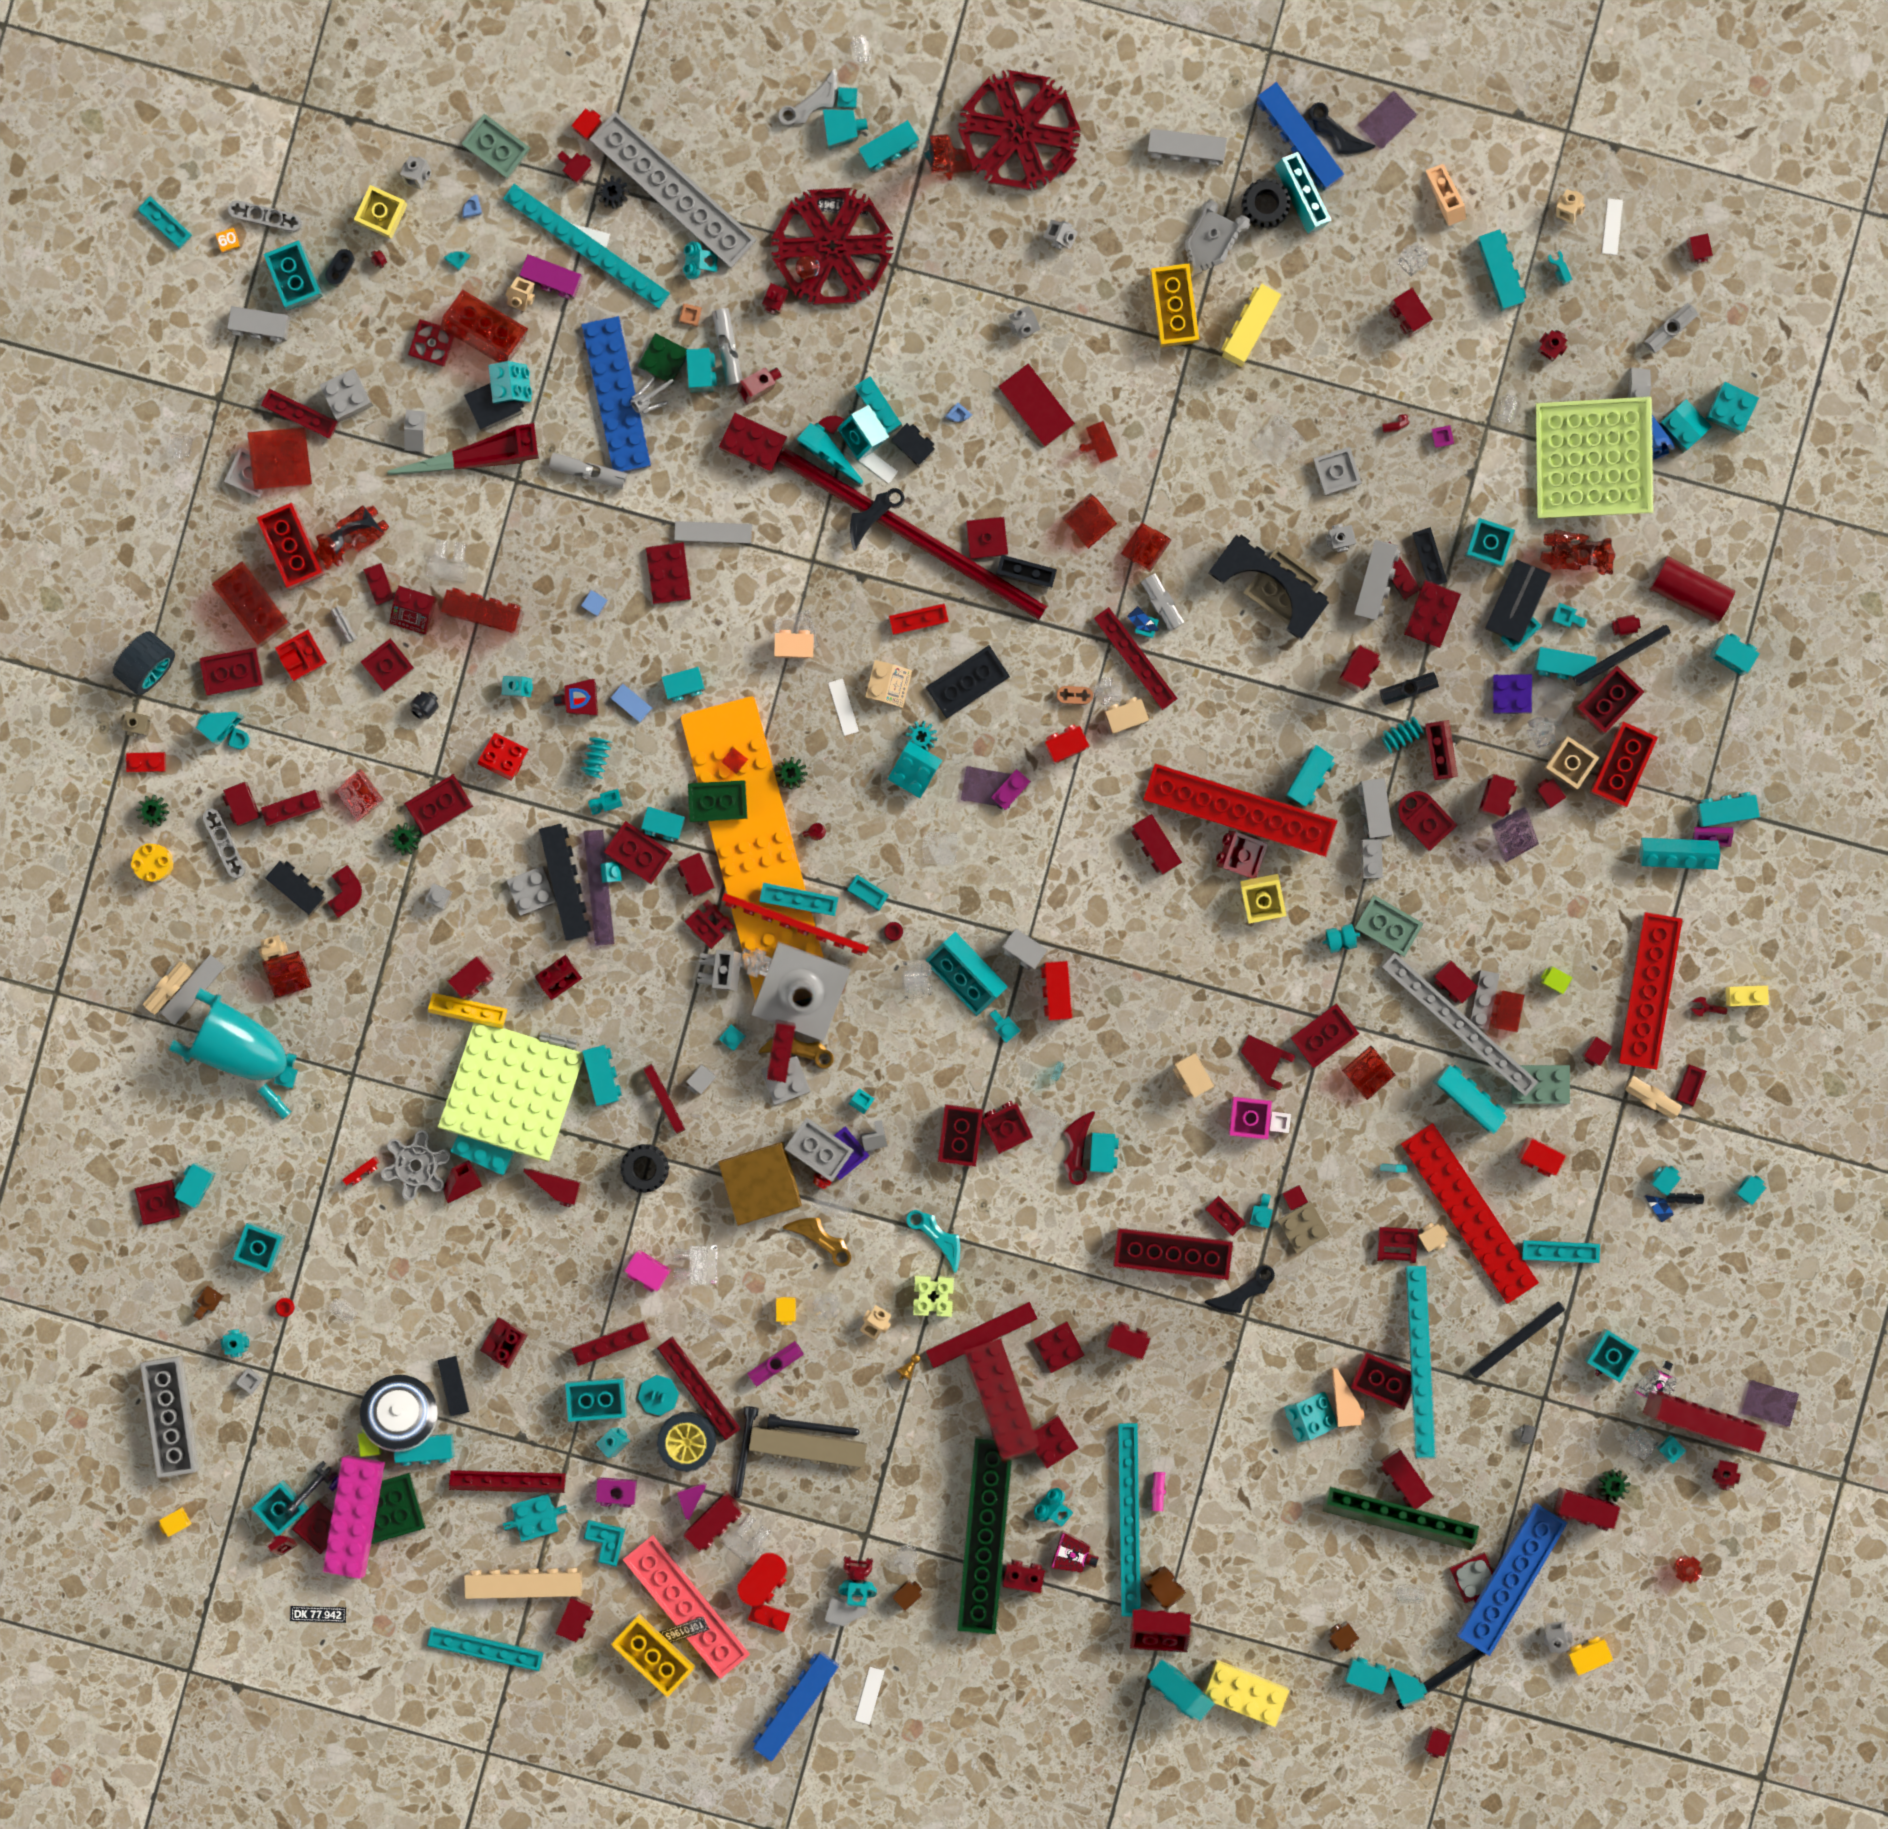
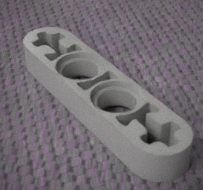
M236 200L232 201L228 206L229 214L238 220L289 232H297L302 227V220L293 213ZM237 205H239L242 210L247 211V217H244L246 214L243 212H238L235 215L233 208H237ZM254 209L261 211L259 219L251 218V212ZM274 213L280 217L279 222L276 224H272L269 221V217ZM285 215V219L288 221H292L295 218L298 224L291 228L289 223L284 222L283 216Z
M216 809L206 810L203 814V821L228 874L234 878L242 877L246 872V867L220 812ZM210 812L217 815L215 822L216 824L221 822V826L211 829L214 823L207 819L210 817ZM219 829L224 830L226 834L223 840H217L215 837V833ZM228 846L234 851L233 855L229 858L223 854V850ZM236 857L238 858V860L234 862L236 866H241L239 874L232 872L234 866L232 863L228 864L227 861L234 860Z

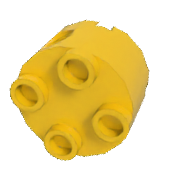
M147 843L135 851L131 867L140 879L148 882H158L165 880L171 874L174 863L172 854L167 848L158 844Z

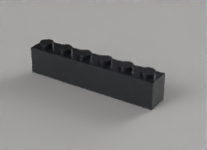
M563 824L540 828L539 832L565 941L587 937L592 929L590 921L586 920L584 913H587L585 901L581 902L580 894H583L581 884L577 883L575 877L578 875L576 864L572 865L571 857L574 854L572 846H568L566 838H569L568 829L563 827Z

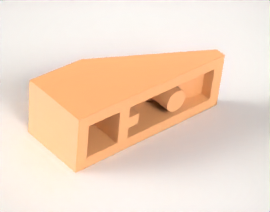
M1444 164L1426 170L1430 185L1448 226L1466 220L1465 205Z
M1333 1367L1332 1376L1337 1426L1362 1425L1361 1420H1364V1409L1360 1408L1359 1403L1338 1369Z

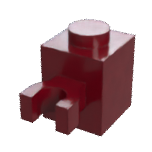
M563 151L557 155L558 159L566 165L562 170L563 173L578 186L593 169L592 164H590L592 160L585 154L579 155L576 153L572 159Z
M770 283L762 302V307L765 308L764 311L773 315L775 313L780 314L789 291Z

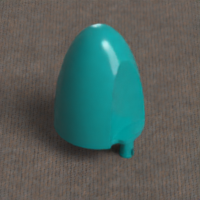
M200 988L194 999L210 1005L211 1009L193 1045L188 1047L173 1040L169 1051L184 1057L183 1060L187 1063L190 1058H193L216 1069L250 1080H267L279 1076L286 1068L287 1056L277 1037L256 1021L221 1002L222 995L216 994L215 996Z

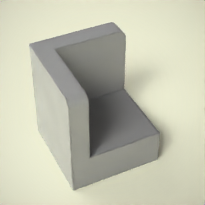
M882 1120L874 1122L876 1132L862 1135L865 1151L887 1147Z

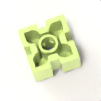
M915 1275L914 1292H919V1298H914L913 1315L929 1316V1311H937L936 1316L952 1317L953 1300H948V1293L953 1294L954 1277L938 1276V1281H931V1276ZM932 1291H936V1294H939V1298H936L935 1301L928 1298V1294H931Z

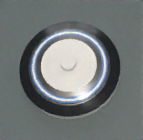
M392 1375L377 1381L368 1389L360 1406V1421L365 1434L375 1445L388 1451H407L421 1445L431 1435L437 1422V1404L431 1390L422 1381L408 1375Z

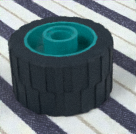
M146 631L131 641L119 655L113 666V675L135 694H145L170 669L175 658V651L154 633Z

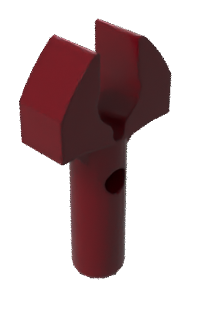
M1697 997L1691 1001L1699 1002L1704 1006V1008L1699 1010L1690 1008L1696 1016L1703 1017L1705 1012L1726 1015L1728 1012L1727 1007L1708 1004L1706 997Z

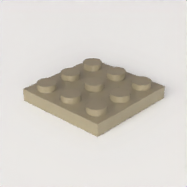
M1278 546L1269 557V559L1273 557L1281 563L1280 567L1284 570H1287V568L1292 570L1297 575L1295 578L1301 582L1305 580L1311 584V589L1315 592L1324 581ZM1258 572L1243 593L1288 626L1291 619V603L1286 591L1275 579Z

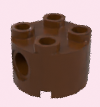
M1164 1565L1157 1568L1142 1581L1155 1600L1162 1604L1160 1606L1166 1611L1181 1600L1186 1591L1180 1584L1173 1581L1175 1576Z

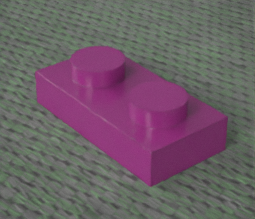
M1016 769L991 798L1006 810L1031 781Z
M1694 827L1692 840L1718 841L1719 847H1731L1734 831L1733 828Z

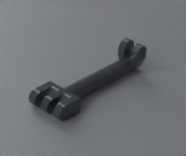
M324 1461L314 1470L317 1474L314 1480L292 1503L287 1504L282 1510L285 1513L288 1512L290 1518L297 1512V1508L323 1480L328 1484L337 1475L335 1471L330 1476L327 1474L332 1469L330 1466L325 1471L322 1469L326 1464Z

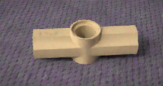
M179 961L173 970L156 985L154 992L143 1003L145 1008L156 1015L181 989V985L194 971L187 964Z
M1635 1076L1629 1079L1624 1088L1626 1092L1640 1099L1643 1104L1653 1110H1658L1672 1120L1681 1111L1682 1106L1679 1103L1665 1096V1093L1652 1085L1649 1086Z

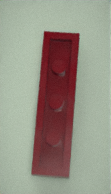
M268 389L261 404L262 407L330 440L339 423L272 389Z

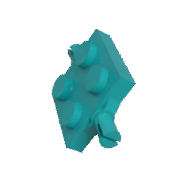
M549 1494L512 1504L514 1520L503 1523V1526L511 1524V1526L504 1527V1530L516 1528L521 1542L558 1532L557 1515L568 1513V1509L560 1511L567 1508V1506L555 1508Z

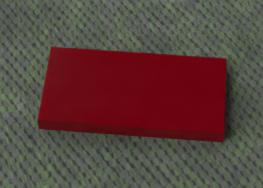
M1029 363L998 386L1044 447L1075 425L1074 421Z

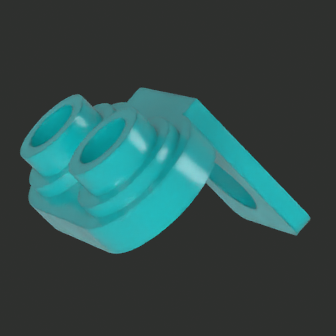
M691 241L685 245L683 272L688 279H697L701 269L717 272L718 256L714 252L702 250L701 244L696 241ZM708 256L712 258L713 264L711 267L704 262V258Z
M1060 1488L1049 1490L1047 1495L1035 1507L1034 1517L1040 1522H1046L1051 1519L1062 1527L1073 1514L1072 1510L1062 1504L1065 1500L1064 1491ZM1059 1511H1066L1064 1518L1059 1520L1057 1515Z
M844 1580L839 1585L838 1592L841 1595L848 1596V1606L866 1607L867 1598L875 1597L877 1595V1588L873 1586L872 1582L868 1581L854 1583L852 1580ZM852 1597H863V1599L856 1602Z

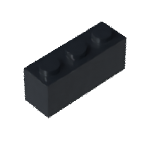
M1001 554L996 575L1052 590L1057 569Z
M287 860L285 863L279 861L265 879L304 912L312 916L326 899L323 896L325 892L317 885L315 887L311 886L308 883L310 879L303 873L298 875L294 871L295 867Z

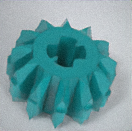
M916 721L914 722L916 729L912 726L908 727L913 733H905V736L912 737V739L906 741L907 744L911 741L919 747H924L926 751H928L927 745L931 748L935 747L930 741L938 740L937 737H931V735L937 733V730L929 731L933 726L931 723L925 728V721H922V727H919ZM919 732L926 733L927 736L924 742L916 739Z

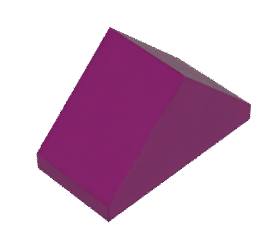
M703 1482L678 1490L677 1494L685 1519H690L707 1483Z

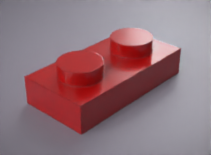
M126 753V772H166V753Z
M375 1156L342 1180L345 1185L352 1184L354 1186L362 1180L361 1176L366 1172L368 1175L378 1169L376 1165L380 1163Z
M763 1604L758 1607L752 1606L748 1620L785 1632L791 1613Z

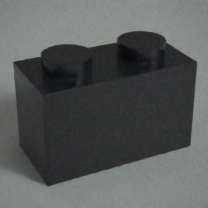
M906 423L891 439V442L920 468L935 452L933 447L935 444L928 437L924 439L919 434L921 431L914 424L910 426Z

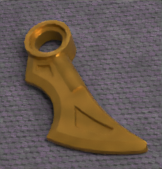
M794 1037L791 1054L815 1060L820 1068L826 1069L833 1065L834 1055L820 1042L804 1043ZM773 1038L760 1048L759 1053H771ZM824 1053L830 1057V1061L826 1065L821 1064L819 1061L820 1055Z
M820 1218L799 1219L783 1226V1229L801 1234L821 1246L832 1255L835 1265L844 1267L851 1262V1253L843 1239L827 1234L822 1228ZM839 1252L847 1254L846 1262L840 1263L837 1261L836 1256Z

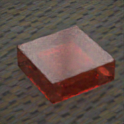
M733 747L722 760V763L737 774L748 759Z

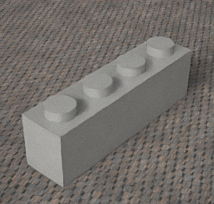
M1151 129L1147 155H1151L1153 159L1168 157L1171 161L1176 162L1184 159L1189 160V163L1192 164L1208 162L1210 166H1219V164L1224 162L1227 138Z
M1375 540L1355 610L1356 615L1374 620L1383 617L1385 606L1382 604L1384 598L1388 599L1390 587L1387 586L1389 579L1393 580L1396 569L1393 568L1394 561L1398 562L1401 550H1398L1399 545Z

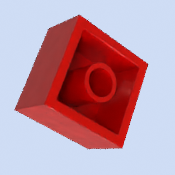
M1073 724L1064 729L1065 733L1058 735L1056 732L1046 738L1047 741H1045L1044 745L1053 764L1089 749L1090 746L1081 726L1076 727Z
M1527 1137L1517 1158L1521 1159L1520 1163L1532 1169L1535 1166L1538 1168V1173L1550 1178L1551 1175L1557 1176L1567 1155L1533 1138Z

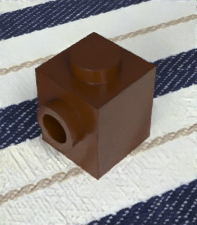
M1347 1621L1341 1625L1339 1623L1334 1625L1328 1634L1331 1638L1328 1642L1334 1650L1339 1649L1340 1652L1351 1650L1355 1646L1354 1643L1360 1639Z

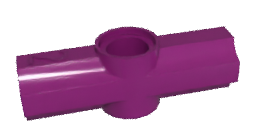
M794 1341L747 1374L757 1387L799 1359L804 1353L797 1342ZM779 1359L781 1367L778 1369L772 1368L771 1360Z

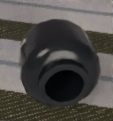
M421 691L411 701L410 711L420 720L429 719L439 708L437 696L431 691L428 693Z

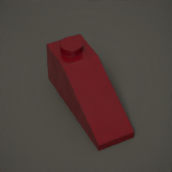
M524 1168L523 1172L552 1198L560 1201L559 1205L571 1207V1204H576L582 1182Z

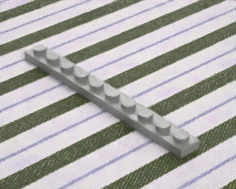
M1396 953L1382 966L1383 969L1524 1096L1538 1083L1536 1079Z

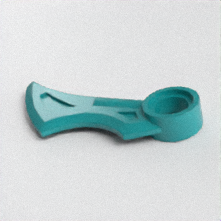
M920 1210L910 1211L906 1217L908 1226L912 1229H921L941 1249L952 1270L956 1273L960 1261L959 1234H949L942 1231L936 1223L935 1216L923 1213ZM913 1214L921 1216V1222L918 1225H913L910 1221Z

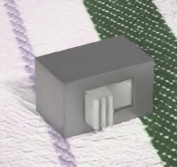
M1524 1424V1427H1520V1431H1522L1520 1441L1532 1444L1536 1427Z

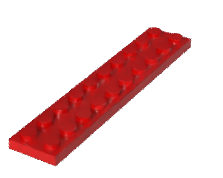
M1156 763L1154 764L1143 800L1323 857H1327L1338 820Z
M1434 1123L1429 1124L1402 1142L1401 1146L1506 1304H1509L1539 1284Z

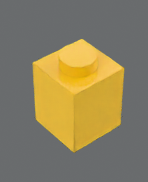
M776 1297V1322L780 1321V1325H792V1321H796V1297Z
M183 1507L159 1520L161 1523L159 1524L160 1530L164 1535L167 1534L168 1537L192 1524Z

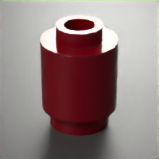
M1634 614L1618 617L1616 620L1611 621L1614 636L1619 635L1621 637L1638 633V629H1641L1639 617L1636 618Z

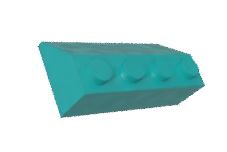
M956 931L924 961L976 1016L1008 987Z
M1447 1065L1433 1082L1488 1133L1495 1134L1507 1118L1504 1114L1505 1110L1498 1103L1494 1105L1490 1102L1491 1097L1485 1091L1479 1092L1475 1088L1477 1084L1472 1079L1468 1078L1466 1080L1461 1075L1463 1071L1456 1065L1453 1067Z

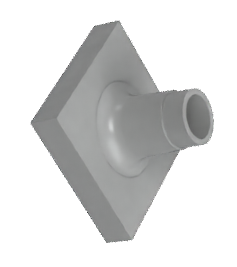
M778 941L751 1014L776 1023V1020L794 1022L796 1025L795 1031L824 1041L851 969ZM797 988H808L813 994L812 999L805 1004L794 1003L792 1001V994Z

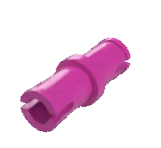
M1153 1472L1151 1510L1163 1511L1164 1494H1166V1490H1164L1166 1473Z

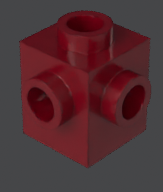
M1551 330L1549 333L1545 332L1539 341L1542 344L1537 352L1553 362L1558 354L1562 356L1568 347L1565 345L1568 341L1565 338V334L1559 330Z
M1719 1460L1718 1468H1714L1712 1479L1715 1480V1485H1718V1489L1730 1491V1488L1734 1489L1735 1484L1739 1485L1741 1473H1737L1738 1463ZM1727 1474V1475H1729L1730 1477L1725 1478V1477H1723V1475Z

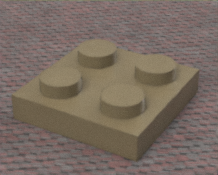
M1311 1201L1277 1220L1297 1254L1330 1235Z

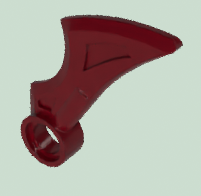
M1095 1111L1081 1116L1063 1132L1070 1145L1069 1155L1063 1164L1068 1173L1069 1181L1074 1185H1081L1087 1179V1172L1082 1167L1084 1146ZM1075 1170H1080L1083 1173L1081 1181L1073 1180L1072 1173Z

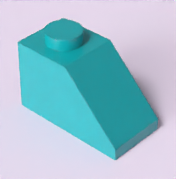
M1389 1669L1404 1708L1426 1700L1424 1694H1427V1690L1423 1682L1419 1683L1417 1678L1397 1669Z

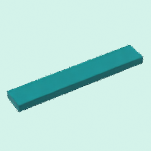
M433 1626L431 1627L427 1643L429 1647L538 1672L540 1671L544 1655L542 1651Z

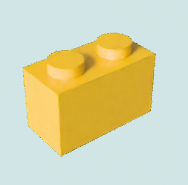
M1594 1636L1588 1639V1643L1573 1645L1570 1647V1651H1567L1575 1673L1578 1676L1614 1661L1603 1637Z

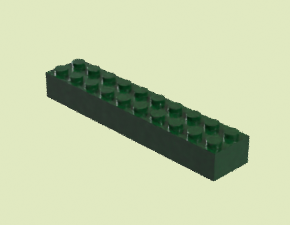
M975 1436L957 1631L996 1635L1012 1460L1002 1463L994 1438Z

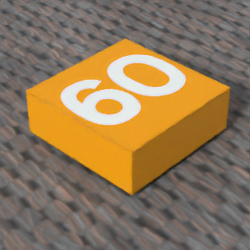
M234 228L216 233L222 253L240 247Z

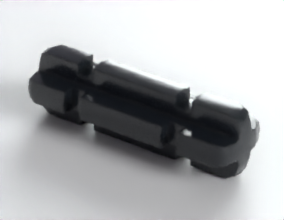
M1669 1193L1666 1196V1202L1703 1204L1704 1195Z

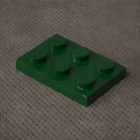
M745 780L688 783L690 822L748 819Z

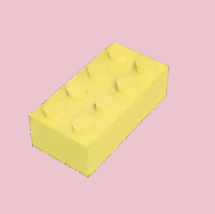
M1263 284L1259 288H1254L1249 298L1252 302L1250 305L1246 303L1240 314L1242 320H1237L1230 332L1233 334L1232 338L1227 337L1221 350L1224 351L1222 357L1240 367L1244 365L1282 294Z
M1216 1659L1203 1693L1215 1704L1275 1727L1289 1690L1285 1686Z

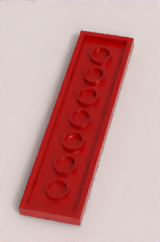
M1644 912L1619 1064L1657 1070L1683 918Z

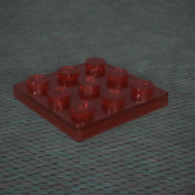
M305 427L247 432L254 490L312 485Z

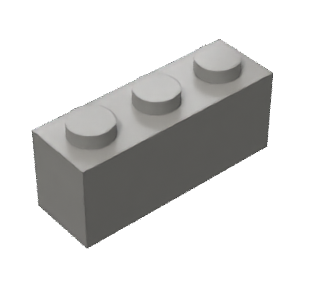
M231 306L227 329L235 336L243 337L244 334H249L254 339L262 340L263 337H267L272 342L281 343V340L287 341L290 317L284 314Z
M1385 778L1361 781L1360 786H1357L1358 795L1363 800L1360 810L1361 815L1365 816L1366 821L1363 824L1364 835H1368V839L1393 835Z

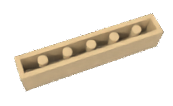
M576 1567L566 1568V1571H558V1568H547L546 1571H539L538 1568H529L527 1572H520L519 1569H508V1572H500V1569H490L489 1573H481V1570H469V1573L465 1575V1599L582 1595V1571H577Z

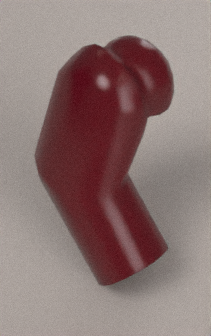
M1399 415L1398 422L1382 424L1383 432H1396L1408 426V415Z

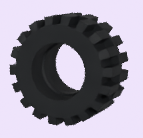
M1269 178L1264 180L1258 179L1246 189L1242 198L1241 208L1243 209V216L1245 215V217L1251 220V226H1258L1262 230L1267 228L1268 230L1279 226L1285 220L1290 209L1291 199L1288 196L1287 188L1284 189V185L1281 182L1278 184L1277 180L1273 179L1271 181ZM1261 194L1271 195L1277 202L1276 210L1270 214L1259 212L1255 207L1256 197Z
M641 1144L631 1148L623 1156L620 1164V1174L623 1177L624 1183L630 1189L643 1193L652 1192L662 1186L669 1175L670 1169L665 1153L651 1144ZM648 1157L655 1162L656 1172L652 1178L642 1180L635 1175L633 1167L637 1159Z

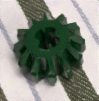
M790 757V763L788 764L786 758H784L785 766L779 763L777 765L782 771H775V774L782 775L777 778V782L785 780L782 783V787L784 788L789 783L790 790L793 789V783H795L797 788H800V784L797 781L806 782L805 779L801 778V775H808V772H801V770L806 768V765L798 767L801 760L798 759L794 764V757ZM794 768L797 775L794 778L793 776L788 778V769Z
M152 795L151 799L149 796H145L146 803L139 801V804L143 807L136 808V811L142 812L137 818H144L142 821L143 825L149 822V827H154L155 823L157 826H161L160 819L165 822L167 821V818L163 815L170 814V811L164 810V808L169 806L168 803L162 804L164 798L160 797L157 800V796ZM151 807L157 808L154 812L155 815L149 814Z
M404 823L402 829L400 824H397L396 828L398 831L390 830L395 835L394 837L388 836L389 840H394L389 846H397L394 849L395 853H398L401 849V855L405 856L406 849L409 854H413L411 847L418 850L419 847L414 843L421 842V839L415 838V836L420 834L419 831L412 833L415 826L412 825L408 829V823ZM403 834H406V837L409 838V842H406V844L403 845V842L400 841V837H404Z
M1610 1469V1475L1604 1471L1603 1475L1606 1478L1599 1477L1598 1479L1600 1482H1603V1484L1597 1485L1598 1489H1603L1600 1495H1606L1607 1501H1610L1613 1497V1501L1617 1502L1618 1496L1622 1500L1625 1499L1622 1493L1629 1494L1630 1491L1625 1489V1487L1631 1485L1630 1482H1624L1628 1479V1476H1621V1470H1618L1616 1475L1614 1469ZM1613 1481H1614L1615 1483H1617V1484H1616V1487H1617V1488H1616L1615 1490H1614L1613 1488H1611V1487H1612L1611 1482H1613Z

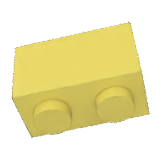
M1768 986L1726 987V1006L1769 1005Z

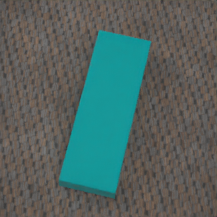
M151 196L137 209L179 249L193 236Z

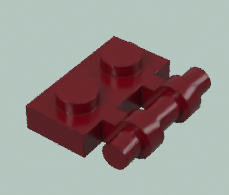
M707 899L702 904L707 911L703 914L697 909L684 922L712 949L725 936L720 930L725 927L730 932L735 926L730 922L731 919L728 916H724L718 910V906L715 903L712 904ZM711 914L719 921L716 926L708 919Z

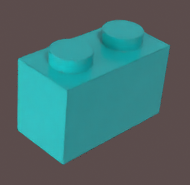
M699 667L662 677L667 698L673 702L684 700L683 696L690 694L691 697L702 695V691L706 690Z
M647 807L641 829L645 830L647 835L656 837V834L664 835L663 839L674 842L675 839H680L685 817Z
M1092 1132L1090 1171L1113 1173V1169H1117L1118 1157H1114V1152L1119 1147V1138H1115L1116 1134Z
M192 1163V1165H188L183 1175L186 1177L183 1182L178 1183L174 1192H176V1199L193 1208H197L216 1173L197 1163Z
M1357 1656V1659L1351 1658L1344 1680L1350 1684L1383 1694L1390 1672L1386 1669L1387 1666L1376 1662L1373 1665L1368 1663V1659Z

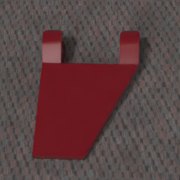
M1248 1035L1241 1053L1268 1086L1281 1090L1283 1084L1271 1077L1280 1057L1293 1062L1295 1055Z

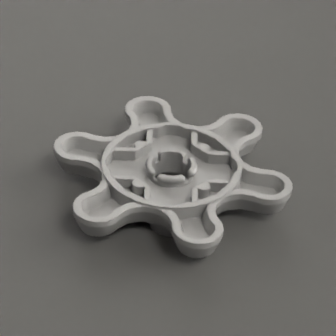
M420 1130L415 1134V1140L410 1146L403 1145L398 1139H391L387 1144L388 1150L395 1155V1163L390 1167L383 1168L381 1177L385 1181L400 1179L404 1184L402 1196L407 1201H411L416 1197L417 1189L421 1185L429 1186L434 1192H440L444 1188V1182L437 1176L436 1169L439 1165L449 1162L450 1153L447 1150L432 1152L427 1145L429 1134L425 1130ZM413 1160L421 1162L420 1170L415 1171L411 1168Z

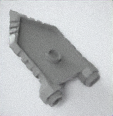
M1210 199L1204 202L1202 215L1198 218V222L1194 225L1195 228L1192 229L1191 235L1188 236L1185 242L1191 277L1203 272V270L1206 271L1208 268L1223 263L1228 256V251L1232 248L1231 246L1234 245V240L1237 239L1238 233L1248 230L1251 220L1240 215L1233 222L1217 214L1218 203Z

